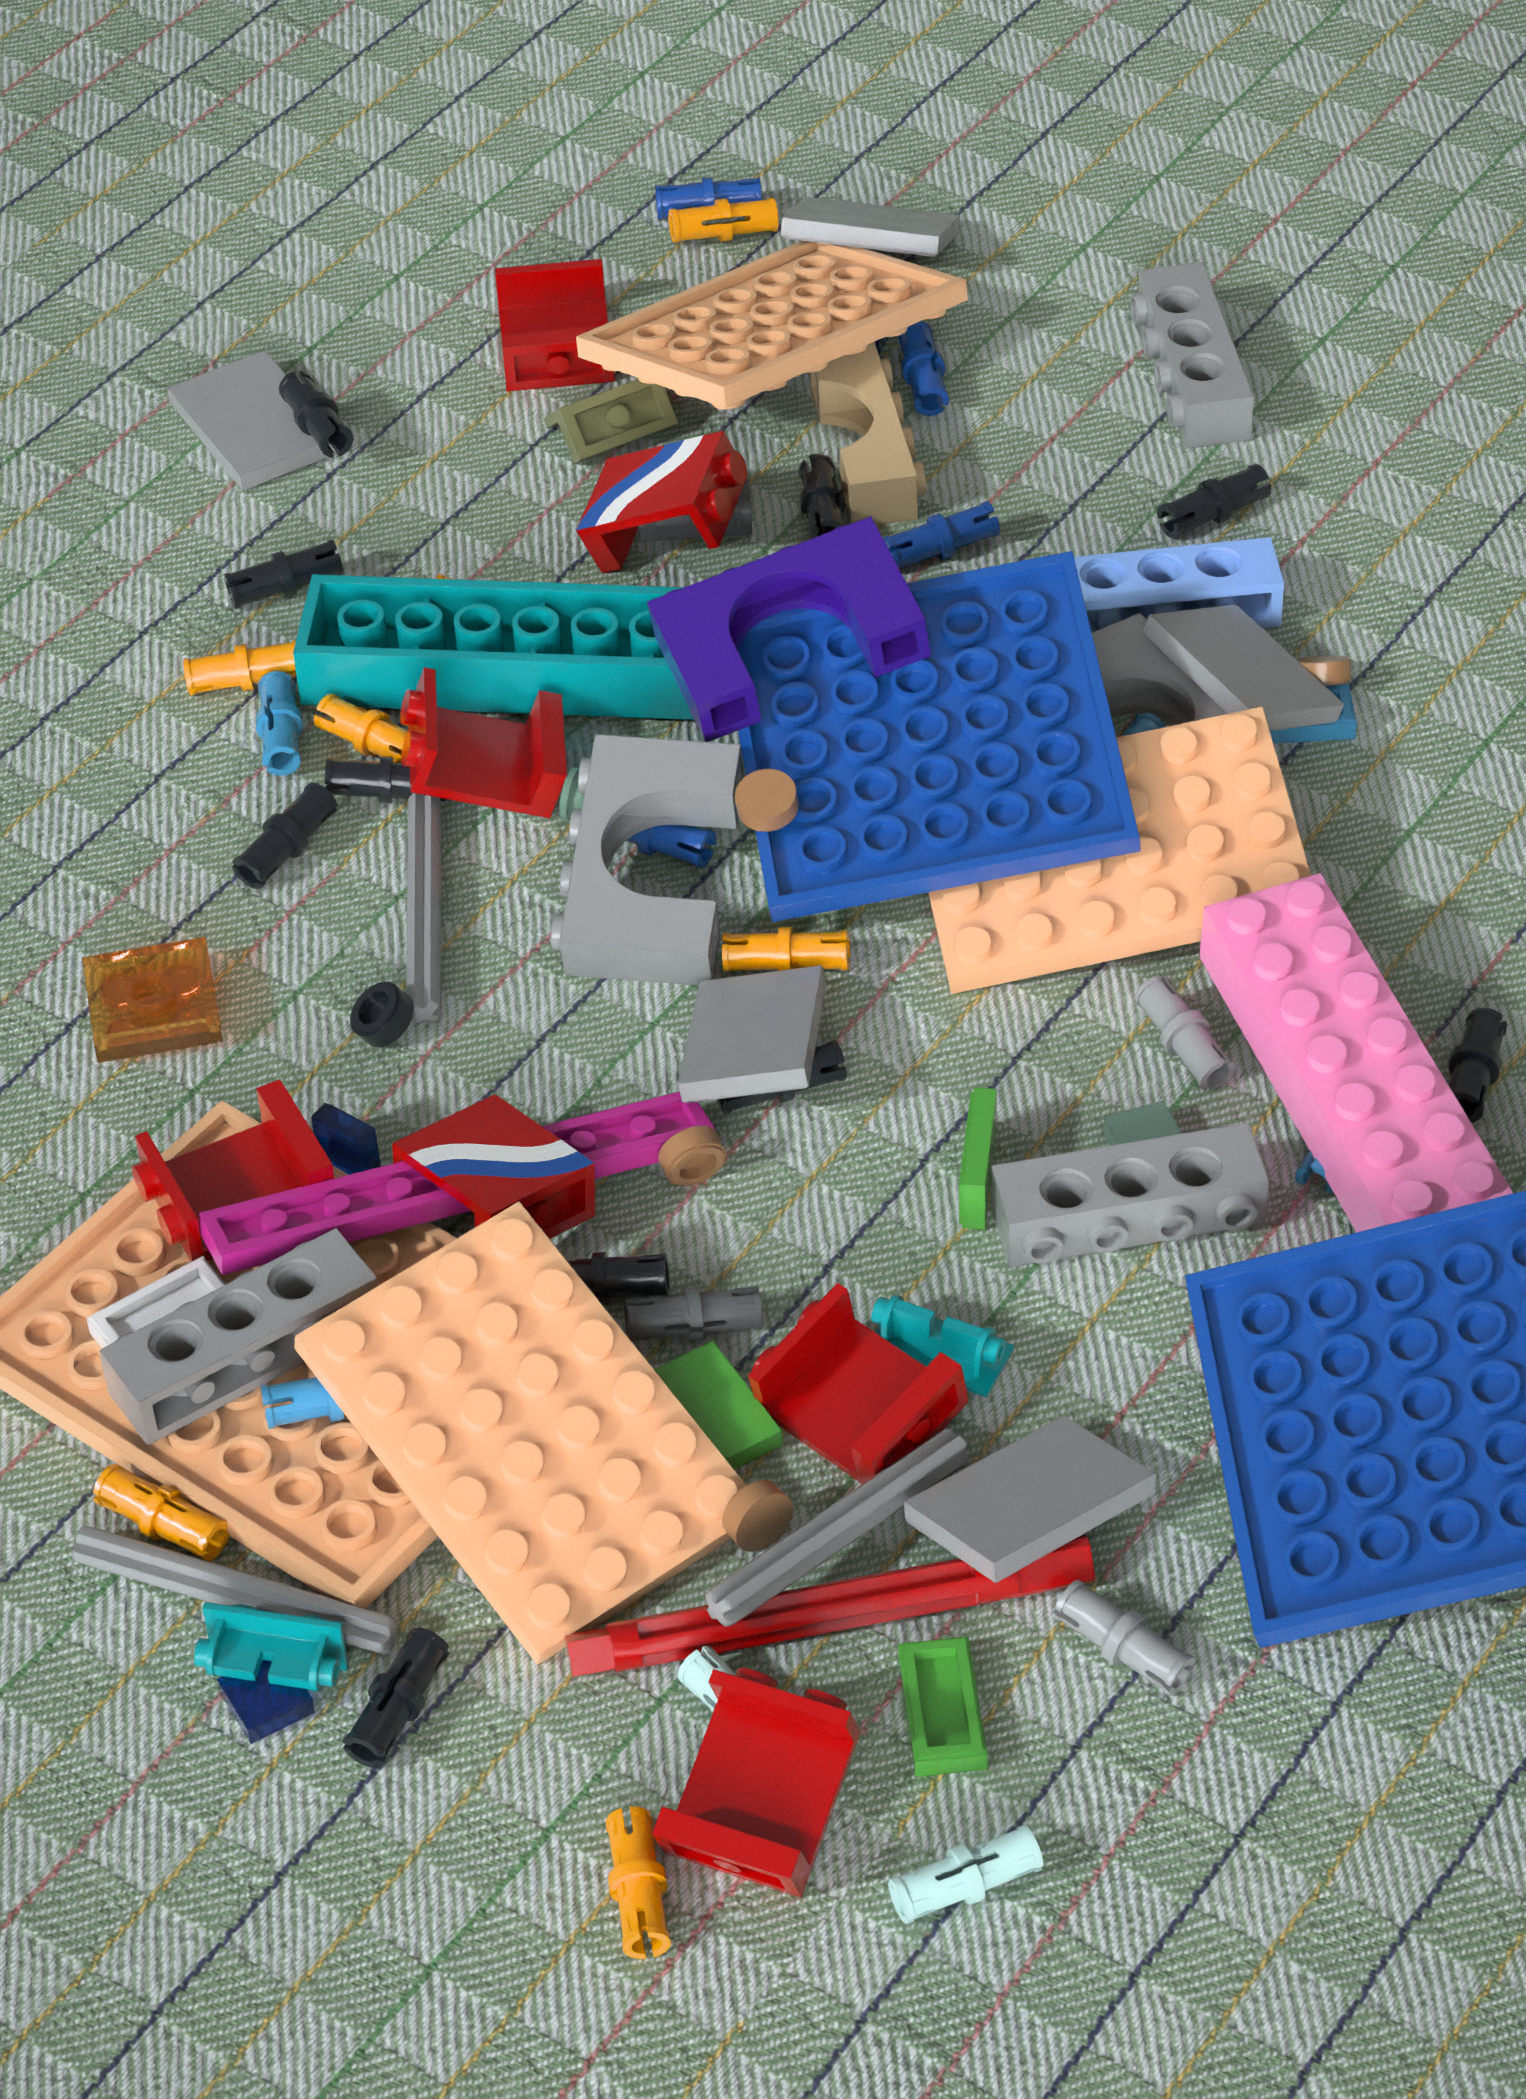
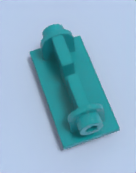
M894 1294L890 1299L880 1296L872 1310L871 1321L878 1324L874 1331L875 1333L926 1367L940 1352L944 1353L962 1366L967 1391L986 1398L1014 1351L1013 1344L1007 1343L1006 1339L997 1337L995 1328L987 1326L983 1329L948 1316L945 1321L935 1318L934 1311L905 1302L903 1297Z
M208 1602L203 1604L202 1609L208 1639H198L194 1652L195 1666L205 1667L207 1675L256 1681L262 1661L267 1660L272 1661L268 1672L269 1684L320 1692L323 1686L335 1687L340 1670H348L349 1663L344 1632L340 1622L327 1621L316 1615L294 1616L261 1611L244 1604L232 1606Z

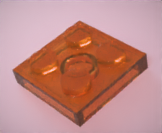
M206 937L82 957L93 1042L98 1063L223 1042Z

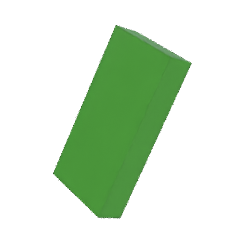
M974 1087V1092L970 1093L959 1180V1223L965 1229L985 1230L991 1185V1165H993L997 1135V1089Z
M714 1341L654 1369L734 1470L783 1446L782 1430L760 1401L753 1396V1392Z
M969 1636L899 1643L898 1662L915 1777L988 1770V1754Z

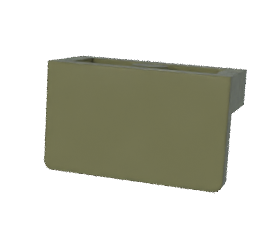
M638 379L563 406L543 418L547 429L557 425L560 426L574 464L679 424L665 387L658 384L642 383Z

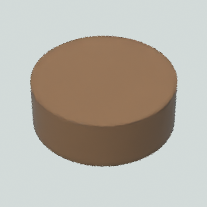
M1310 656L1296 658L1324 686L1345 684L1352 679L1351 657Z
M775 769L754 771L745 776L735 790V803L739 818L747 827L753 830L770 832L781 829L788 825L798 812L799 801L795 784L782 771Z
M695 1126L680 1131L668 1139L658 1153V1161L670 1183L678 1186H691L703 1182L717 1173L725 1162L727 1153L717 1132L713 1128Z
M758 1480L741 1488L727 1504L722 1520L723 1528L727 1535L744 1551H760L777 1541L786 1531L793 1516V1502L772 1481Z

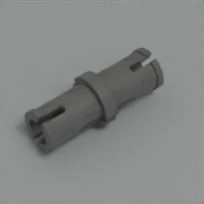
M750 1286L734 1290L699 1292L698 1287L683 1288V1294L653 1298L624 1299L626 1335L631 1342L656 1337L687 1335L689 1341L703 1340L705 1333L737 1329H762L763 1312L759 1287Z

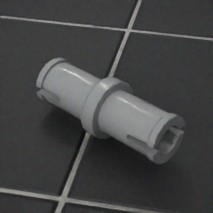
M1156 975L1142 983L1135 993V1002L1140 1008H1143L1161 1032L1160 1042L1167 1052L1171 1055H1178L1197 1079V1083L1203 1091H1207L1208 1088L1210 1091H1213L1225 1085L1233 1077L1236 1065L1225 1055L1208 1033L1210 1024L1203 1014L1198 1010H1191L1166 975H1163L1162 978Z
M1081 1580L1072 1582L1062 1593L1055 1605L1054 1619L1065 1623L1102 1648L1101 1656L1114 1666L1124 1663L1161 1688L1169 1697L1175 1695L1183 1687L1194 1667L1192 1665L1196 1662L1194 1656L1189 1653L1186 1654L1147 1628V1620L1144 1616L1135 1610H1129L1125 1613L1086 1587L1085 1583Z

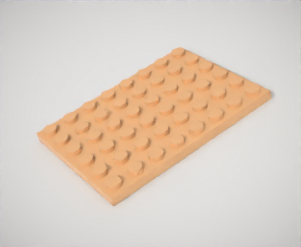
M221 1100L168 1147L161 1156L164 1161H168L261 1123ZM333 1166L335 1178L348 1175L347 1173ZM132 1179L0 1297V1389L110 1460L136 1474V1476L159 1487L168 1484L181 1492L182 1499L191 1505L226 1520L228 1525L226 1531L229 1532L230 1537L322 1596L360 1608H367L438 1535L345 1414L344 1420L330 1422L329 1416L268 1429L265 1409L292 1404V1402L287 1401L263 1406L261 1389L258 1387L156 1442L147 1445L109 1395L99 1350L102 1348L89 1332L87 1317L191 1262L180 1243L173 1246L169 1245L157 1218L156 1210L160 1208L155 1199L145 1202L135 1180ZM426 1222L349 1242V1244L377 1277L379 1286L457 1238L434 1224ZM214 1259L208 1260V1263L226 1284L234 1281L245 1272L253 1271L263 1266L260 1265L222 1275ZM304 1363L266 1384L269 1386L316 1376L307 1364Z

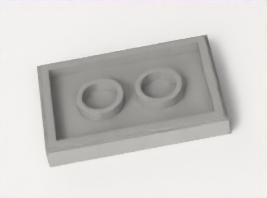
M805 197L782 217L781 236H784L785 239L936 257L959 234L960 215Z
M265 350L167 388L170 404L242 491L328 457L319 449L315 439L303 433L294 422V411L279 394L280 382L286 374ZM329 444V446L334 451V455L337 454L333 447Z
M1237 604L1150 614L1143 629L1145 636L1227 714L1263 706L1269 731L1331 723L1338 720L1344 703Z
M822 965L700 981L678 1079L682 1103L809 1087L826 989Z
M1063 1415L904 1501L905 1520L981 1574L997 1583L1156 1494V1477L1153 1471Z

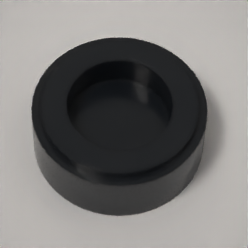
M377 983L366 989L355 1002L350 1017L351 1028L355 1034L373 1047L387 1046L400 1038L410 1025L414 1013L413 1001L409 995L394 983Z

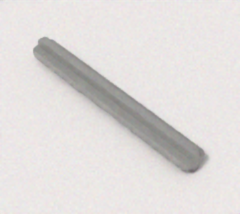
M412 793L408 798L406 994L411 997L414 1004V1013L411 1021L418 1024L424 1020L433 1023L441 1016L442 808L440 807V798Z
M950 1429L940 1430L713 1586L705 1596L709 1606L707 1608L709 1616L712 1619H717L724 1627L735 1625L903 1508L904 1501L934 1486L956 1471L968 1460L965 1449L968 1444L962 1435L956 1436Z
M82 1527L77 1533L76 1542L72 1549V1557L78 1563L210 1603L228 1606L244 1604L261 1611L294 1616L316 1615L327 1621L340 1622L343 1626L346 1644L372 1652L389 1653L394 1646L398 1634L399 1622L395 1617L353 1606L329 1597L95 1527Z

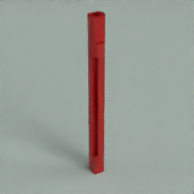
M1081 1535L997 1583L981 1574L960 1558L785 1590L733 1626L724 1627L717 1619H712L707 1612L709 1606L704 1605L607 1623L605 1628L565 1635V1642L573 1677L613 1669L616 1673L685 1660L695 1650L701 1653L703 1646L712 1647L716 1653L728 1652L1065 1589L1075 1580H1081L1085 1585L1095 1583L1096 1578L1089 1540L1086 1535Z

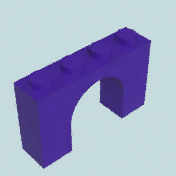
M871 516L852 524L839 526L826 534L794 546L784 547L771 555L739 567L729 568L716 576L684 588L674 589L661 597L647 601L656 641L705 742L715 740L762 721L754 683L738 651L747 633L756 624L773 614L791 609H815L835 616L850 629L875 678L931 656L925 617Z

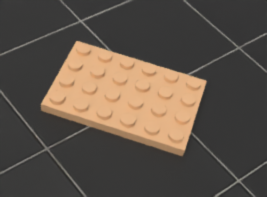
M800 241L576 336L578 357L600 364L605 370L620 371L635 376L642 383L658 384L675 390L677 395L692 396L710 402L717 409H734L744 405L745 399L760 392L783 388L787 384V380L803 373L821 371L827 367L828 362L843 355L861 353L868 348V344L881 338L901 335L907 331L908 326L924 319L942 317L946 314V309L968 300L966 279L864 248Z
M1263 706L1116 737L1140 837V852L928 892L951 994L1200 942L1204 906L1311 876Z
M520 1202L515 1203L295 1336L294 1349L537 1665L566 1647L565 1635L593 1630L731 1540L722 1525L723 1515L731 1498L746 1484Z

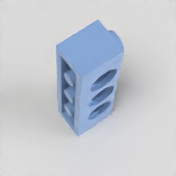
M1271 537L1074 557L1092 633L1138 613H1141L1147 620L1150 614L1237 604L1262 628L1281 627L1284 580Z

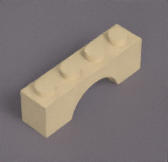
M873 342L868 344V348L861 353L843 355L828 362L825 369L809 373L810 392L820 424L844 427L862 436L855 443L840 449V485L844 492L845 509L850 524L870 516L876 525L917 520L918 496L926 495V478L923 464L921 461L913 462L915 459V445L911 427L901 426L904 424L901 395L899 392L891 393L893 390V377L890 361L888 358L880 359L876 344Z

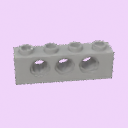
M1197 262L1139 270L1138 292L1131 293L1130 296L1131 316L1135 326L1142 325L1143 327L1142 344L1146 359H1154L1155 361L1154 378L1158 393L1166 392L1167 394L1166 411L1170 427L1179 428L1186 449L1251 440L1254 396L1204 263Z
M1242 1123L991 1165V1210L1008 1267L1032 1263L1043 1264L1056 1259L1097 1252L1107 1253L1121 1248L1162 1241L1172 1242L1191 1236L1227 1230L1237 1231L1250 1226L1266 1224L1269 1179L1249 1123Z
M337 1228L312 1241L301 1243L292 1251L253 1271L241 1274L234 1281L209 1294L181 1305L174 1312L141 1329L124 1334L115 1342L100 1349L99 1354L108 1393L145 1443L150 1445L255 1390L260 1385H264L304 1364V1360L294 1349L295 1336L378 1286V1279Z

